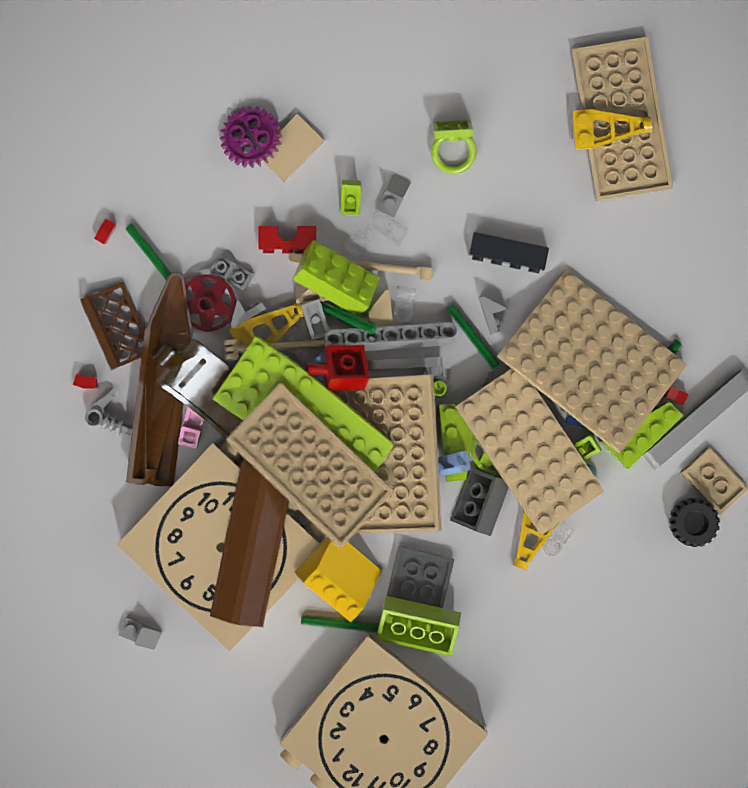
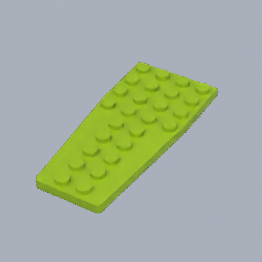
M256 336L213 400L244 421L281 383L375 473L393 448L394 443L336 394L327 389L313 375H309L307 370Z

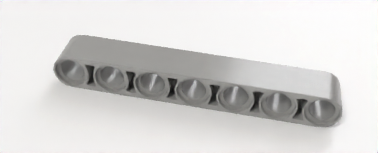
M443 322L377 327L375 334H370L360 328L336 329L326 333L324 348L326 345H364L365 351L447 346L453 343L457 334V328L453 323ZM443 332H449L451 336H446ZM424 333H430L433 337H426ZM406 334H410V335H412L414 338L409 339V338H407L405 335H406ZM390 335L393 336L395 339L389 340L386 336ZM367 337H373V338H375L376 340H375V341H369V340L367 339ZM354 338L356 342H350L348 339ZM334 339L337 343L332 344L328 340Z
M741 369L662 436L643 455L654 470L665 463L748 391V375L744 370Z

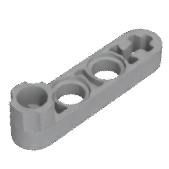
M442 357L368 360V370L426 367V375L443 376Z

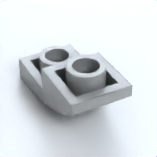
M221 255L217 256L209 270L243 291H246L254 277V274Z

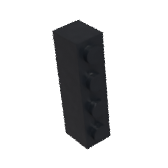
M473 232L468 256H472V260L483 262V259L491 260L490 264L502 266V263L510 264L509 268L521 270V267L529 268L528 272L539 274L540 271L545 270L549 247Z

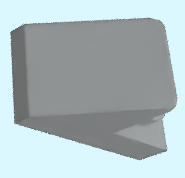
M393 175L377 210L394 218L411 183Z
M484 296L480 297L479 301L490 335L497 333L500 323L498 317H494L493 314L507 310V308Z
M317 297L300 303L304 316L303 321L311 340L324 337L329 328L320 299Z
M237 299L231 322L232 328L266 311L265 305L263 303L259 304L257 301L248 306L249 310L245 311L240 300Z
M126 617L119 636L135 642L134 645L154 650L162 632Z

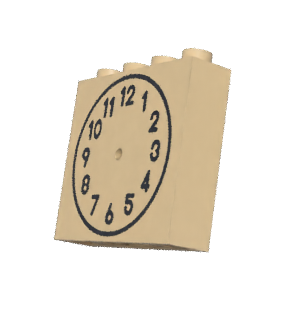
M226 441L221 447L216 442L212 443L124 536L117 546L230 652L253 626L235 625L210 617L241 466L238 462L243 458ZM290 500L266 613L299 579L294 572L327 537L311 520L304 526L294 516L299 509Z
M368 632L283 735L280 746L284 750L280 756L295 769H298L303 763L314 772L310 780L317 788H445L486 738L488 731L482 723Z

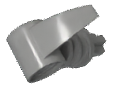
M113 394L99 399L85 414V421L90 426L100 425L103 426V430L109 428V432L115 430V435L117 436L121 433L132 436V424L125 422L124 417H121L120 420L117 419V416L112 418L111 414L106 413L104 410L105 406L114 397ZM93 412L99 414L100 418L97 423H93L90 419Z

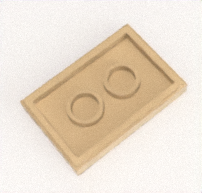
M298 114L280 131L282 137L278 138V140L282 144L276 145L279 151H273L274 158L268 156V163H265L284 182L325 142Z
M710 447L705 449L681 472L707 502L717 510L719 515L748 490L746 485Z

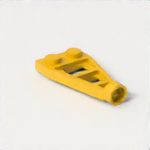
M593 109L572 111L575 150L595 149L643 132H652L651 117L639 118ZM595 120L608 122L610 124L609 134L595 137L593 122ZM627 121L629 123V131L619 134L615 133L614 122ZM641 122L643 124V129H641L639 126Z
M300 303L250 318L235 328H231L229 332L234 339H237L238 346L250 345L256 337L253 333V328L261 324H267L271 329V335L265 342L276 343L300 317H303ZM295 308L297 309L299 314L294 313ZM279 315H285L287 324L281 329L276 330L271 320Z
M523 511L517 555L512 565L527 571L529 563L558 524L543 535H540L538 531L531 528V520ZM527 533L537 535L539 538L533 549H528L524 546ZM521 557H525V558H526V562L523 561V560H520V558H521Z

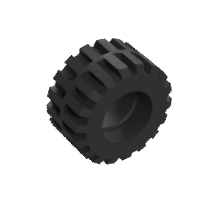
M688 498L674 506L675 509L670 513L669 528L673 533L672 535L679 542L687 546L702 547L706 543H711L713 537L716 538V532L720 529V526H718L720 518L717 516V510L711 504L698 498ZM693 511L700 512L705 520L704 527L696 534L687 532L684 527L685 517Z

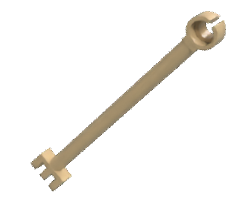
M291 253L289 255L290 262L299 263L302 254ZM350 260L367 270L420 275V279L431 280V277L434 275V268Z
M354 338L348 339L350 342H356ZM237 339L223 341L226 347L224 348V353L227 354L225 355V360H239V353H245L250 345L238 346ZM325 339L268 344L277 350L324 347ZM334 339L328 340L332 344L337 343Z

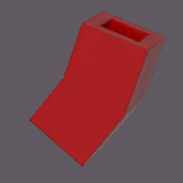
M105 218L94 239L104 245L107 244L116 228V224Z
M76 374L73 385L83 389H97V377Z
M670 386L663 397L684 405L688 394Z

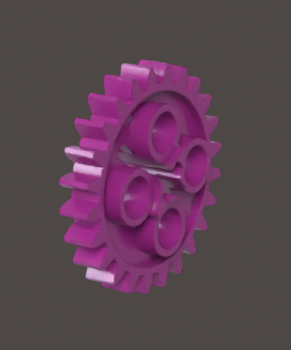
M248 106L247 111L241 108L240 114L234 111L235 117L228 116L230 122H224L223 124L226 129L220 130L225 135L220 137V140L224 142L221 144V147L226 149L224 154L229 156L228 158L231 162L235 160L234 163L237 166L242 162L244 168H246L248 163L251 168H254V163L261 167V161L268 163L267 157L274 158L272 152L279 151L276 145L282 144L278 140V138L282 137V134L278 132L281 130V127L276 125L278 121L276 118L273 119L271 112L267 114L266 109L260 112L258 106H256L254 111L251 106ZM258 121L257 126L250 127L252 122ZM242 124H245L249 132L252 134V137L260 147L259 151H257L256 147L251 142L249 136L243 129ZM237 132H242L240 137L234 138ZM262 137H268L266 142L260 143ZM247 147H252L249 153H244Z

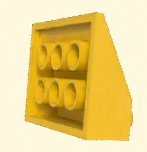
M327 537L294 573L303 584L352 622L364 609L382 570L348 541L342 548H339Z

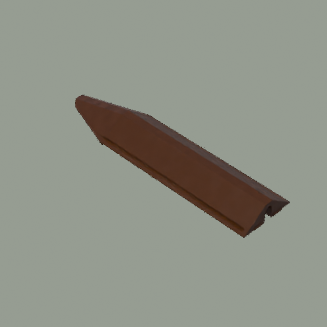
M171 273L167 277L145 327L126 483H135L136 485L151 484L160 487H172L174 485L184 403L157 382V378L164 372L166 367L153 356L166 342L182 352L192 341L193 332L183 276L179 273Z
M244 458L240 466L210 617L235 625L263 627L289 499L246 458Z

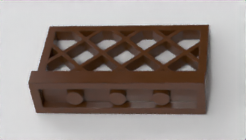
M123 282L80 299V303L111 371L141 358L142 353L134 351L137 340L143 342L144 329ZM121 288L124 294L121 302L110 298L112 292ZM98 297L107 299L104 309L96 307L93 299ZM109 300L120 304L117 314L106 311ZM122 305L130 308L132 313L129 319L118 315ZM104 313L115 317L111 327L103 324L102 318ZM117 318L128 322L124 332L113 328ZM129 323L138 326L139 332L137 337L126 333ZM112 330L123 334L119 344L111 342L110 335ZM125 335L136 339L132 349L121 346ZM120 348L131 352L129 358L120 362L117 355Z

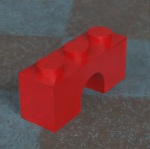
M258 226V249L263 250V254H274V250H282V254H291L293 250H301V254H303L304 250L313 240L317 241L316 226H297L296 237L291 241L280 239L278 226Z

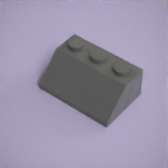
M471 467V470L467 472L466 480H464L450 521L491 536L509 489L504 480Z

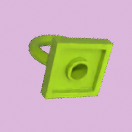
M471 120L433 122L435 140L431 147V157L435 166L448 174H459L469 169L477 155V147L472 138L474 135ZM463 139L469 147L467 160L459 166L444 164L438 153L441 143L444 140L456 142Z

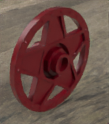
M203 274L192 278L185 284L186 292L191 287L194 296L193 299L188 301L189 313L199 314L201 326L191 320L193 328L204 332H212L223 328L231 321L236 306V297L232 287L224 279L216 275ZM200 279H213L218 282L207 288ZM226 288L230 294L232 306L222 300ZM216 315L227 317L220 325L212 327Z

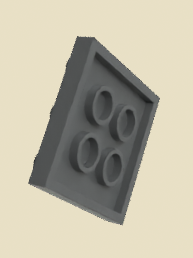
M398 546L387 596L443 608L455 559Z

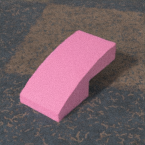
M187 407L178 444L197 449L204 419L189 407Z

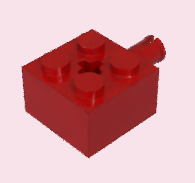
M326 345L322 356L323 363L306 364V370L309 375H324L326 387L331 391L365 390L369 381L364 345Z

